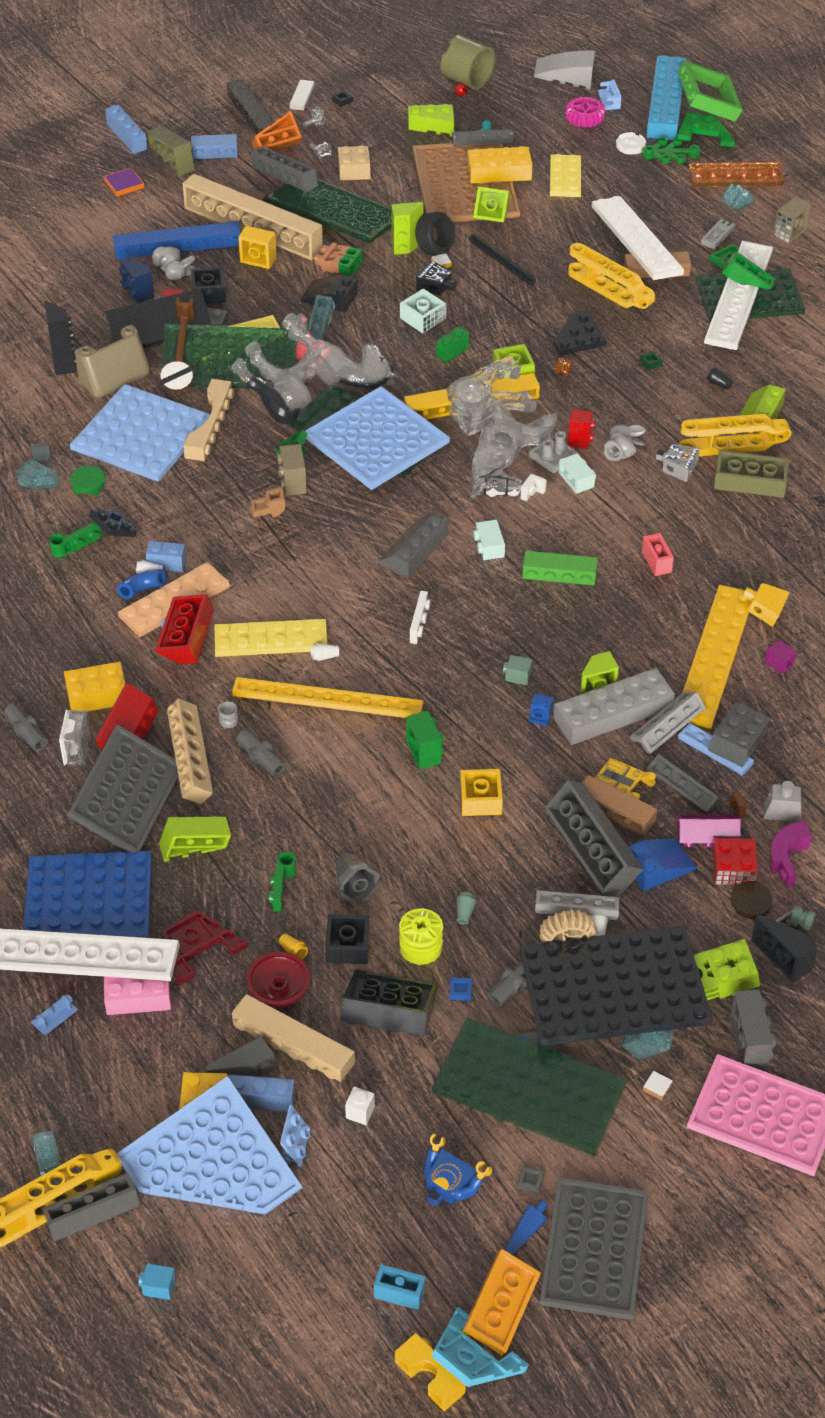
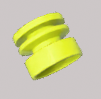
M424 908L407 912L399 923L400 953L410 963L417 965L429 964L441 955L443 949L442 920L438 914Z

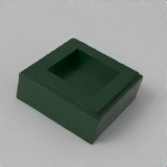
M655 351L640 356V362L647 370L662 366L663 361Z

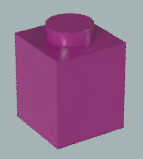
M778 640L774 645L771 644L767 648L765 663L784 674L795 664L797 651Z

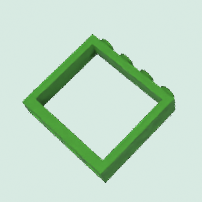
M684 61L680 66L678 75L689 105L735 122L743 109L730 76ZM696 81L718 88L722 100L700 93Z

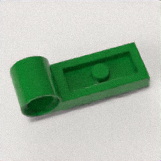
M93 522L67 536L53 534L49 538L52 556L56 558L64 557L102 538L100 527Z
M286 851L278 855L275 875H271V887L274 888L273 891L269 892V903L273 904V912H282L284 880L296 874V857L292 852Z

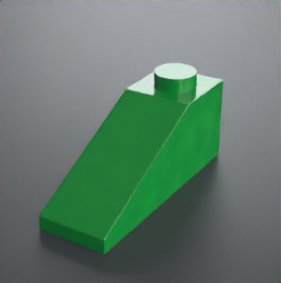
M737 251L728 259L722 270V273L734 282L768 290L772 288L775 280L773 276Z

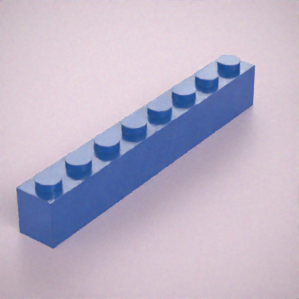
M238 221L113 235L116 260L152 256L154 250L160 246H172L179 249L180 252L239 246V235L241 232Z

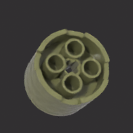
M464 35L455 36L449 42L450 46L446 54L443 53L441 71L447 78L462 83L473 90H478L487 83L493 72L495 52L492 48Z

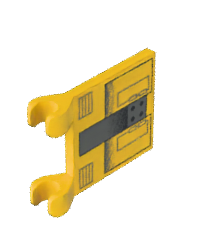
M612 758L608 760L595 777L628 795L634 796L638 800L640 794L632 792V790L640 780L650 787L656 783L654 780L656 778L655 773L643 772Z

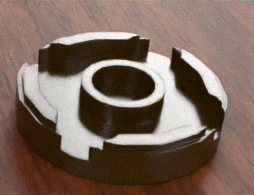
M745 882L734 888L731 895V905L740 916L755 919L758 915L763 916L769 913L772 907V895L765 886L759 883Z

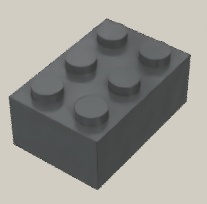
M736 701L713 733L708 751L743 767L766 735L771 717Z
M760 989L736 991L733 995L730 1020L740 1062L756 1069L768 1068L769 1061L773 1058L772 1047H775L776 1042L774 1034L770 1033V1017L766 1016L765 1013L766 1000L761 997Z

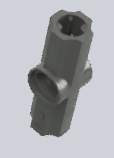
M9 704L3 712L7 720L13 725L16 735L20 739H24L33 750H43L48 741L38 729L35 719L31 715L27 716L18 704Z
M244 729L239 733L236 741L248 752L254 764H261L273 776L278 777L283 773L286 763L274 753L269 742L266 740L261 741L250 730Z
M522 961L514 968L509 967L502 975L501 981L487 993V997L494 1006L502 1007L515 993L521 994L527 987Z

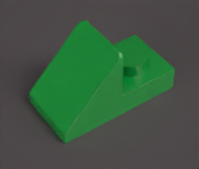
M303 429L282 441L280 446L301 444L304 455L306 449L303 445L308 434ZM280 446L275 452L276 454H280Z

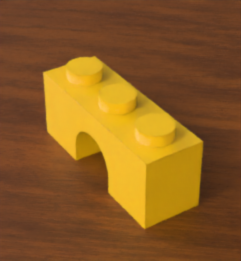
M415 1333L395 1351V1362L411 1378L420 1371L433 1373L435 1378L428 1384V1396L445 1412L465 1394L466 1385L431 1357L434 1351L432 1345L426 1338H421Z

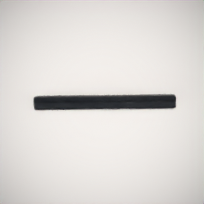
M471 234L469 237L471 243L528 285H534L536 279L476 234Z

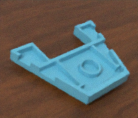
M460 1307L456 1308L431 1356L467 1387L526 1372L529 1366L528 1363L513 1351L498 1361L467 1336L462 1330L469 1315Z

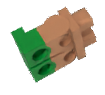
M333 242L330 246H322L321 255L316 254L314 262L315 265L321 266L322 272H336L352 277L363 263L362 249L337 245V243Z

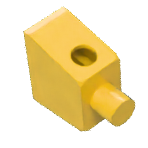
M762 583L757 591L747 587L742 597L752 601L748 609L750 613L773 627L790 592Z

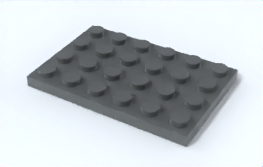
M117 724L66 816L127 852H139L178 778L176 760Z
M558 1177L539 1305L633 1320L648 1191Z

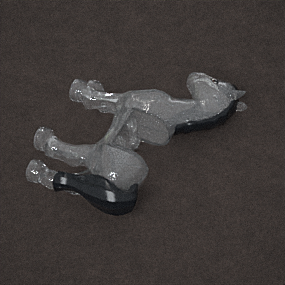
M290 313L281 323L288 330V337L291 340H295L307 348L304 356L294 366L282 369L269 363L265 359L261 351V344L257 340L252 341L246 347L245 353L250 357V362L259 369L261 375L272 382L264 381L254 376L248 370L247 363L243 358H239L231 366L233 373L238 374L241 381L246 383V388L254 390L261 397L270 416L281 424L292 423L296 419L298 412L311 403V395L304 381L311 379L315 374L330 386H334L336 383H344L361 389H374L386 383L393 385L395 381L391 377L397 376L393 373V366L382 356L378 346L375 344H365L362 349V361L359 363L345 354L341 348L329 342L313 338L307 328L308 319L303 313L297 316L294 313Z

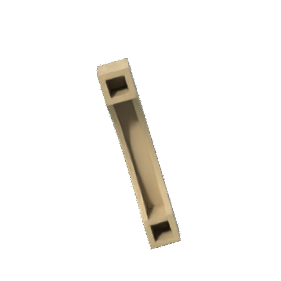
M211 379L207 393L208 403L212 407V412L208 420L201 427L188 434L183 445L186 459L205 461L207 455H210L211 445L215 443L216 433L220 431V423L224 421L225 411L229 409L230 399L234 397L231 381Z

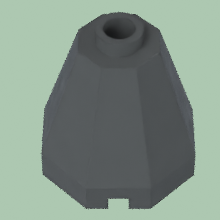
M351 853L343 854L337 859L338 891L341 897L351 903H357V900L361 898L363 901L369 900L380 888V882L378 881L380 873L378 870Z

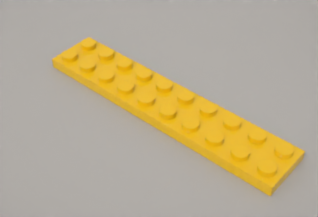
M719 585L683 690V692H697L706 708L689 721L688 724L691 723L696 726L712 729L747 622L748 609L752 601L742 597L745 590Z

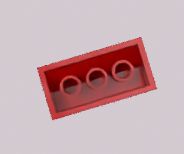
M207 594L172 598L155 649L156 653L178 664H194L198 662L214 612Z
M130 684L124 685L95 739L101 751L117 724L144 740L158 714V708L152 697Z

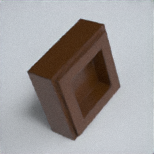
M739 790L734 791L731 794L730 806L737 817L744 818L747 803Z

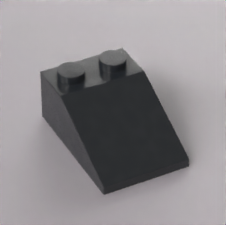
M337 275L312 280L302 296L301 302L346 313L357 295V278L348 275Z
M756 916L751 941L790 981L794 983L811 972L817 951L815 942L801 931L764 916Z

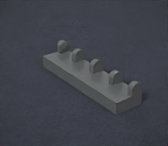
M513 130L452 132L453 146L513 143Z
M658 754L647 767L648 772L655 773L656 778L705 813L709 814L714 806L720 805L721 799L716 794Z

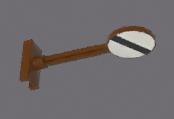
M179 297L176 299L178 321H181L175 361L166 364L160 372L162 385L173 392L187 389L194 379L191 367L182 362L187 323L195 322L194 300L191 298L189 303L181 302Z

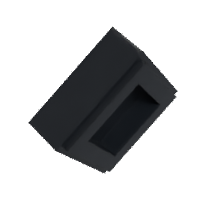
M342 91L333 95L332 100L342 107L353 102V97Z

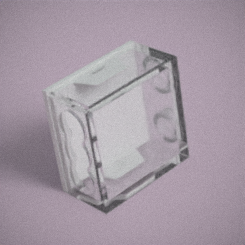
M66 710L59 739L64 765L85 766L91 740L87 711Z

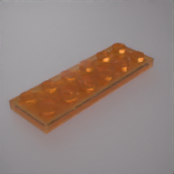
M780 162L689 164L692 187L784 186V176Z

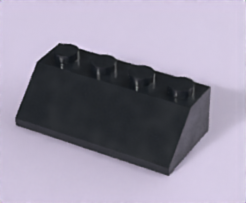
M46 301L44 303L55 375L75 373V366L77 365L76 357L73 356V353H75V343H71V340L74 339L73 329L69 330V327L72 326L71 316H67L66 309Z

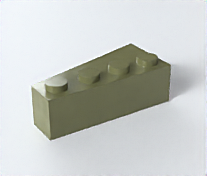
M164 126L146 131L149 146L158 155L161 154L165 162L168 161L172 170H177L176 174L178 176L195 171L190 142Z

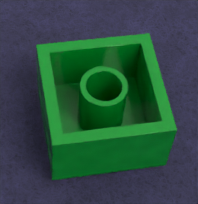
M428 711L406 716V743L419 770L441 764V755H444L442 748L444 738L442 732L437 730L435 718H431Z

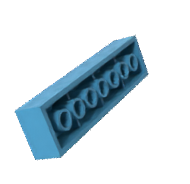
M666 55L657 56L647 138L659 139V137L665 136L668 140H674V137L677 136L683 91L678 71L680 66L686 61V58L668 57Z

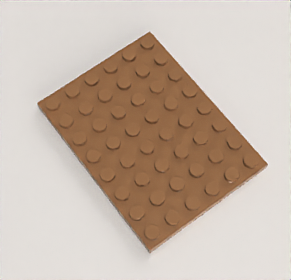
M453 143L412 146L425 214L442 212L448 215L452 222L482 221L481 219H474L473 215L478 187L509 191L511 198L506 218L520 217V210L512 181L473 184L470 182L467 166L468 150L504 148L503 143L453 146Z

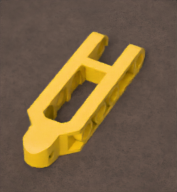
M574 243L570 246V255L579 261L569 265L568 274L571 278L624 308L635 306L646 309L654 303V291L644 285L638 274L584 244ZM617 282L620 283V284H622V285H624V286H626L627 289L624 288L623 286L617 284Z
M766 414L691 419L682 422L681 434L706 438L684 439L680 441L679 445L699 448V456L719 455V450L739 453L759 452L767 450L776 443L788 440L791 436V429L785 419L772 420ZM754 431H761L757 434L733 435L742 432L753 433ZM729 433H732V436H719V437H714V436H718L719 434H729Z
M106 1149L94 1154H80L1 1198L0 1230L5 1231L6 1234L0 1238V1247L46 1223L44 1214H35L38 1208H44L56 1203V1198L60 1196L68 1198L80 1193L75 1191V1188L79 1185H85L87 1190L119 1175L122 1170V1161L113 1149ZM106 1155H109V1156H111V1158H109L108 1160H106V1159H105V1156H106ZM74 1167L83 1168V1170L78 1174H73L71 1172V1170ZM55 1178L63 1180L59 1185H52L51 1181ZM35 1189H39L42 1191V1193L37 1197H33L30 1195V1193Z

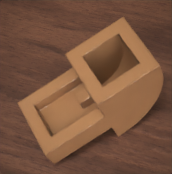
M283 487L265 491L266 497L251 500L253 516L258 517L271 513L274 518L280 515L286 506Z

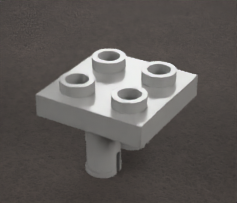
M558 431L555 433V436H551L530 450L529 457L552 473H555L559 470L560 459L577 454L578 452L565 444L566 433Z

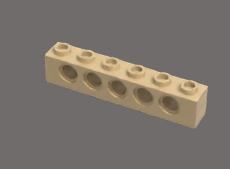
M178 698L168 707L167 714L182 798L202 804L213 794L197 705Z

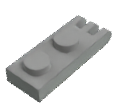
M720 219L701 239V244L715 249L735 229L736 224L732 223L730 225L729 221L725 222L724 219Z

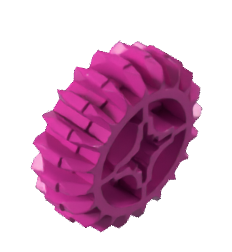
M580 96L567 103L565 114L570 124L579 126V128H591L601 124L604 120L605 107L600 100L597 101V98Z

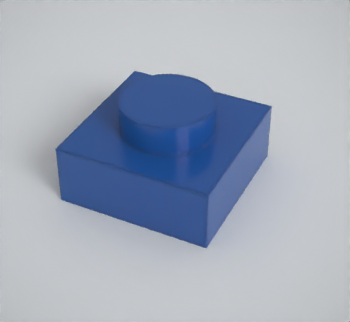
M451 977L450 1000L471 1001L472 978Z

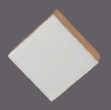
M653 1071L643 1086V1091L662 1101L671 1088L673 1081Z

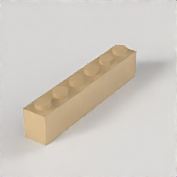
M247 994L232 1012L233 1025L237 1029L252 1034L254 1038L261 1036L274 1049L282 1050L292 1059H298L306 1063L309 1068L323 1072L330 1079H336L341 1082L355 1064V1051Z

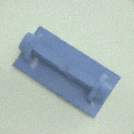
M68 994L66 996L62 995L61 999L42 1014L36 1015V1018L31 1023L43 1035H47L78 1009L71 1003L73 1000Z

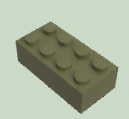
M719 450L714 489L784 498L789 459Z

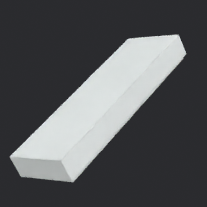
M299 81L290 102V109L304 111L314 88V81Z

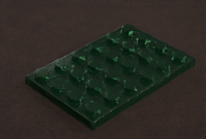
M766 270L768 274L775 278L773 286L770 290L759 287L748 319L805 314V307L791 270ZM724 274L696 276V284L709 322L712 321L728 279Z

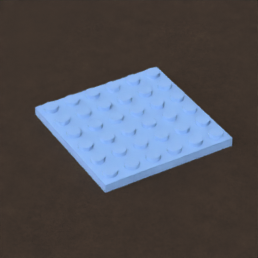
M124 384L71 442L70 449L159 482L184 453L183 445L188 434L201 427L208 420L210 414Z
M381 386L305 430L308 434L305 439L371 490L450 442L449 436Z

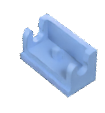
M615 80L600 83L601 86H607L606 89L598 90L601 103L604 104L605 110L620 109L621 94Z

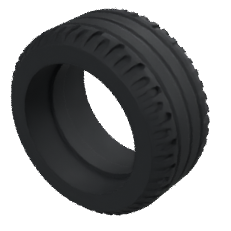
M430 212L419 218L415 236L419 248L424 253L437 255L444 254L450 250L454 242L455 231L448 215L442 212ZM434 224H435L436 229H437V240H436V243H435L434 238H433V227H434Z

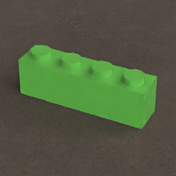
M525 551L523 579L595 586L598 557Z

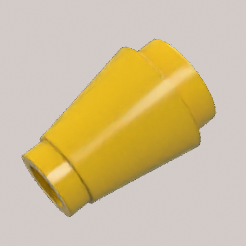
M283 934L279 938V944L286 952L292 953L302 960L307 956L308 948L304 942L288 934Z

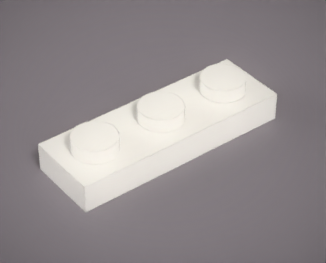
M420 591L410 627V643L417 644L419 637L423 635L424 626L422 624H426V610L429 611L431 600L428 599V592Z

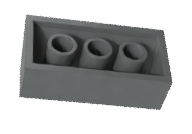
M435 514L418 519L378 561V564L409 578L448 536V520Z

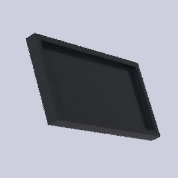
M201 288L105 311L113 341L116 342L123 339L121 330L131 324L137 329L143 348L178 340L181 321H178L177 297L180 298L181 302L189 303L190 298L194 300L195 322L187 323L186 337L213 330Z

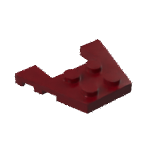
M199 910L162 929L164 939L178 940L180 944L174 966V974L179 986L195 977V972L186 960L220 941L232 956L248 947L246 939L243 937L240 939L234 935L233 931L219 926L218 922Z

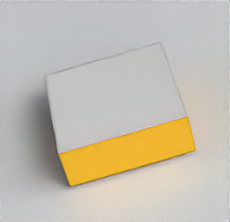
M447 254L431 257V261L446 268L451 267V261Z

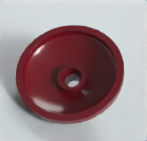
M282 951L270 952L262 955L251 964L246 977L247 987L255 999L268 1006H287L301 999L307 992L310 985L309 968L300 957L292 953Z

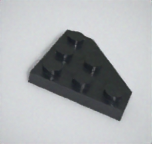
M589 311L573 314L554 340V347L560 356L606 346V339Z

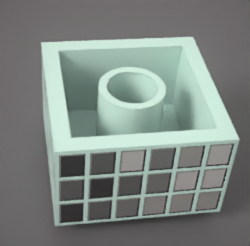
M422 289L400 303V319L421 333H424L446 319V303L425 289Z

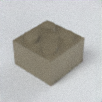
M301 444L280 446V454H277L278 464H281L278 467L279 477H282L280 484L285 489V495L307 494L306 471Z

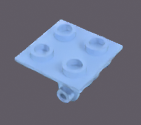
M289 1105L280 1141L283 1147L281 1156L287 1164H291L294 1161L298 1167H301L303 1158L306 1155L310 1128L295 1108Z

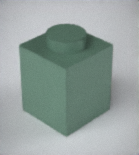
M510 655L509 661L505 662L503 667V673H506L505 681L528 685L532 673V659Z

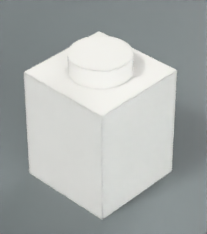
M353 1087L345 1104L346 1118L367 1125L375 1108L374 1093Z

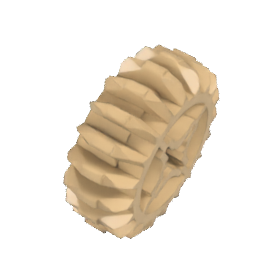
M572 909L570 911L563 910V912H555L554 916L550 915L548 919L543 920V924L540 925V940L543 943L584 937L590 938L595 936L596 926L591 915H587V912L581 913L580 910L573 911Z

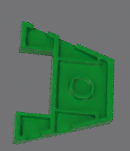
M687 112L677 135L678 140L690 141L691 133L719 137L720 146L734 147L735 144L734 139L718 118L711 114L703 115L697 112Z

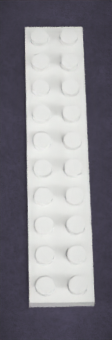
M621 196L592 201V208L653 280L683 275V267Z
M742 241L738 253L766 271L773 247ZM730 278L727 279L707 331L705 344L737 350L759 287L734 282Z
M0 929V969L171 981L180 944L178 940Z

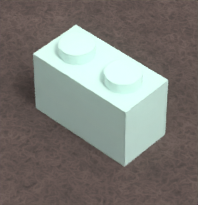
M578 453L559 460V474L576 494L594 487L596 474Z
M497 520L477 522L476 530H473L474 541L478 542L477 550L478 553H481L483 560L504 557L505 543Z

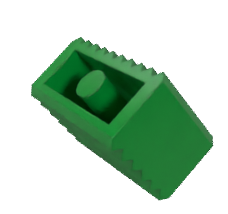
M458 326L436 341V357L448 363V361L453 360L464 350L469 349V332Z

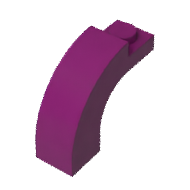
M805 821L796 822L781 829L774 837L769 855L771 874L778 873L779 879L784 882L786 888L794 887L797 876L788 856L793 852L810 847L812 835Z

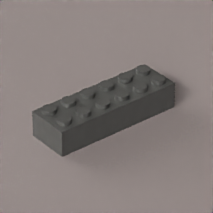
M568 780L546 805L545 810L601 893L607 896L619 897L643 871V868L584 783Z

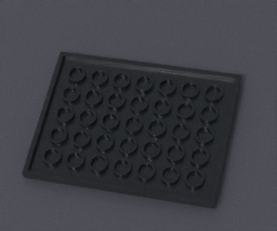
M685 925L592 936L590 938L568 939L566 941L559 940L519 945L540 1046L713 1024V1017Z

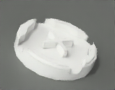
M627 132L617 138L616 147L625 154H638L642 152L643 147H646V140L640 134L638 136L633 132Z

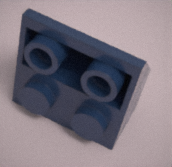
M120 260L121 285L124 290H127L129 297L133 298L136 303L154 298L152 272L147 265L141 262Z

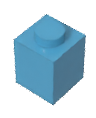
M147 1264L145 1272H141L139 1277V1286L142 1287L143 1296L170 1300L176 1281L175 1270L172 1267Z

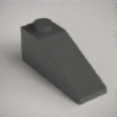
M260 1036L206 1066L205 1073H227V1076L257 1077L263 1073H268L276 1066L275 1054Z

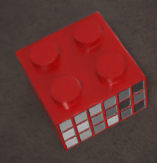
M714 838L712 850L714 885L738 886L745 882H756L758 867L755 839Z

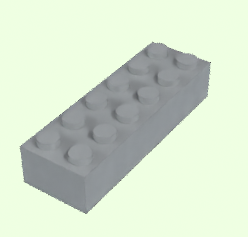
M657 668L555 703L554 720L569 743L574 745L658 714L674 700L675 693Z

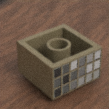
M795 196L783 207L779 208L776 212L774 237L789 244L805 232L808 227L811 203Z

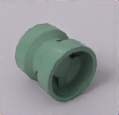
M796 905L789 925L794 927L800 925L803 930L809 932L816 912L811 910L803 912V908Z

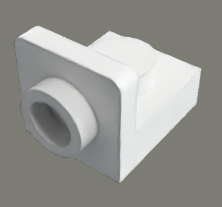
M530 474L521 486L520 499L527 501L536 491L544 494L546 492L547 480Z

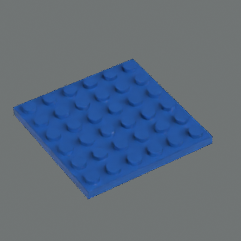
M151 851L29 856L23 930L149 938Z

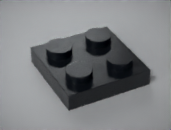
M91 510L88 515L108 536H136L137 530L119 511Z

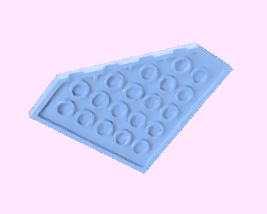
M228 1076L117 1153L122 1161L123 1168L129 1173L132 1182L142 1194L266 1215L303 1188Z

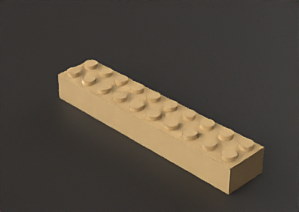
M196 174L191 175L183 182L185 209L219 223L238 221L241 232L245 226L275 232L276 246L310 260H313L316 254L321 253L323 246L321 224Z

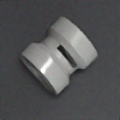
M230 701L221 703L218 706L219 723L224 728H233L238 723L237 706Z

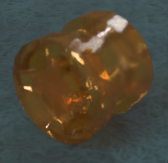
M560 357L555 366V373H562L564 376L569 377L573 369V361H565L564 358Z

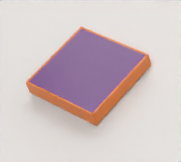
M132 167L104 176V181L117 197L145 188L144 182Z

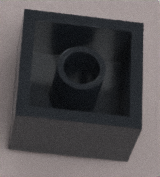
M223 267L191 269L192 290L201 288L205 304L226 302Z
M328 914L325 944L326 963L368 964L370 915Z

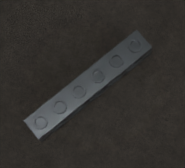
M264 146L251 150L254 169L305 192L311 191L312 188L318 186L315 168Z

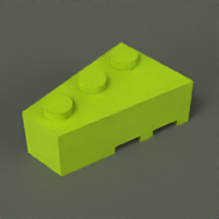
M429 104L408 106L409 130L426 133L427 130L436 131V134L441 135V132L448 133L452 137V132H454L453 105Z
M168 817L159 842L163 861H170V857L182 855L183 858L189 857L188 853L201 851L202 854L224 849L228 845L231 832L226 817Z

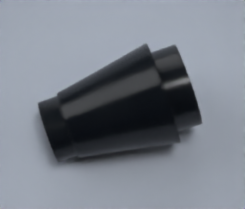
M712 368L707 376L709 383L727 390L733 383L718 368Z

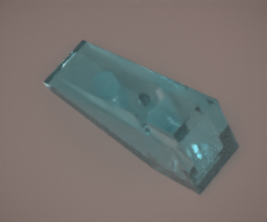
M316 295L306 335L322 342L334 313L335 303L332 297Z

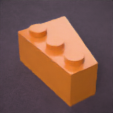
M291 110L254 137L252 142L254 149L264 146L277 152L299 145L302 136Z

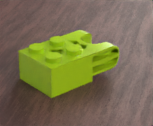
M745 939L694 955L707 1000L716 997L721 999L734 995L736 991H746L760 986L759 974Z

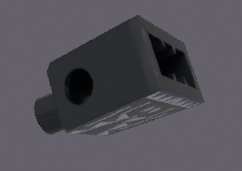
M431 261L416 277V290L425 289L435 295H442L446 289L454 291L457 286V282L452 281L451 270L434 261Z

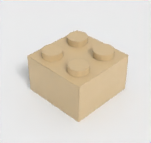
M368 146L338 147L340 181L370 179Z

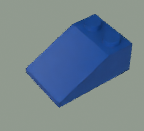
M676 838L642 840L628 846L643 868V871L635 878L643 891L687 874L697 868Z

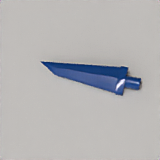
M540 1200L536 1207L528 1205L504 1249L506 1252L514 1256L538 1228L545 1223L547 1217L543 1212L548 1206L545 1201Z

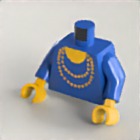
M433 1134L430 1137V1143L433 1147L429 1149L424 1164V1178L427 1181L426 1188L430 1191L426 1198L427 1201L436 1207L442 1199L449 1204H455L458 1200L462 1201L474 1196L484 1181L483 1177L489 1176L492 1173V1167H487L486 1171L483 1172L482 1168L486 1163L484 1161L479 1162L475 1169L444 1149L439 1151V1147L444 1146L446 1140L442 1137L441 1142L436 1144L435 1138L437 1134Z

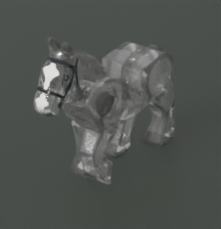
M507 356L503 359L495 360L486 366H480V370L476 373L461 377L447 387L448 400L450 401L449 414L452 420L459 424V427L467 436L481 431L471 468L473 487L470 499L472 500L480 494L489 497H515L519 495L522 486L521 480L508 476L502 469L513 464L524 446L541 445L543 441L553 436L556 430L557 413L545 414L529 424L518 422L512 416L508 409L518 410L523 413H535L538 403L527 390L520 392L492 391L493 383L500 377L519 379L521 367L512 356Z

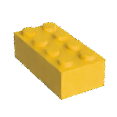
M529 147L468 150L467 166L471 184L532 180V161Z

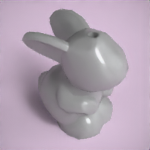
M160 246L152 254V263L156 267L161 266V270L165 272L169 280H180L184 276H190L191 269H195V266L190 265L195 260V257L190 256L180 262V250L175 247Z
M622 424L613 426L609 431L610 440L606 441L604 445V455L611 461H619L620 459H627L633 456L637 451L634 444L645 445L643 441L635 438L644 434L645 428L640 425L627 426Z

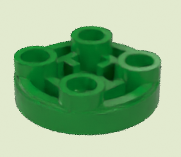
M83 466L71 474L70 481L74 493L98 495L106 483L104 471L99 467Z

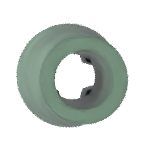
M462 892L456 898L457 922L459 924H468L476 905L475 895L472 893Z

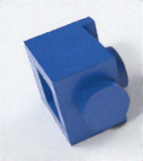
M535 693L531 702L529 722L547 726L553 713L554 698Z

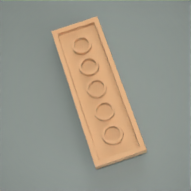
M206 562L118 611V615L139 637H142L161 626L162 620L167 616L173 597L207 594L208 598H211L227 589L229 581L212 565Z

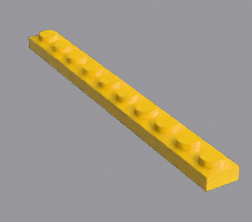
M236 677L232 690L233 696L404 718L422 712L424 700Z

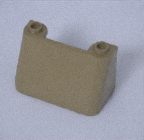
M132 324L121 330L123 339L96 351L90 346H83L75 350L79 382L93 396H105L121 388L124 384L128 385L150 373L149 362L137 329Z

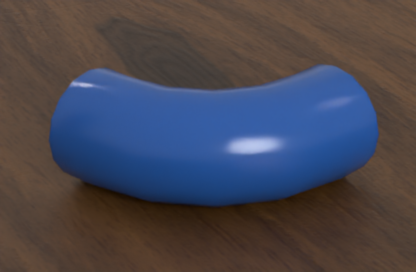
M162 569L147 570L134 574L118 585L117 592L123 599H131L143 590L163 587L166 583V574Z

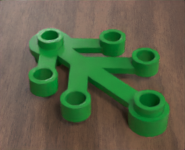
M661 136L653 146L648 145L642 148L644 158H656L664 164L670 163L671 158L676 160L677 163H685L686 156L684 154H688L690 158H698L700 156L698 145H691L690 148H675L682 145V140H678L677 136L674 137L673 142L667 145L668 138Z

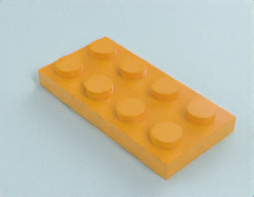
M499 1250L462 1331L500 1355H504L507 1352L541 1272L505 1250Z

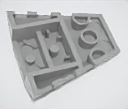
M572 51L538 58L534 78L548 81L559 80L561 84L568 82L572 83L574 87L581 85L591 90L595 51Z

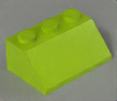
M423 202L391 204L392 247L394 255L411 253L418 247L415 230L419 218L423 215Z
M769 384L752 392L739 416L766 414L772 420L776 419L783 406L786 389Z

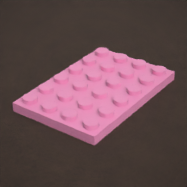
M717 1054L689 1118L687 1128L815 1176L825 1150V1094Z

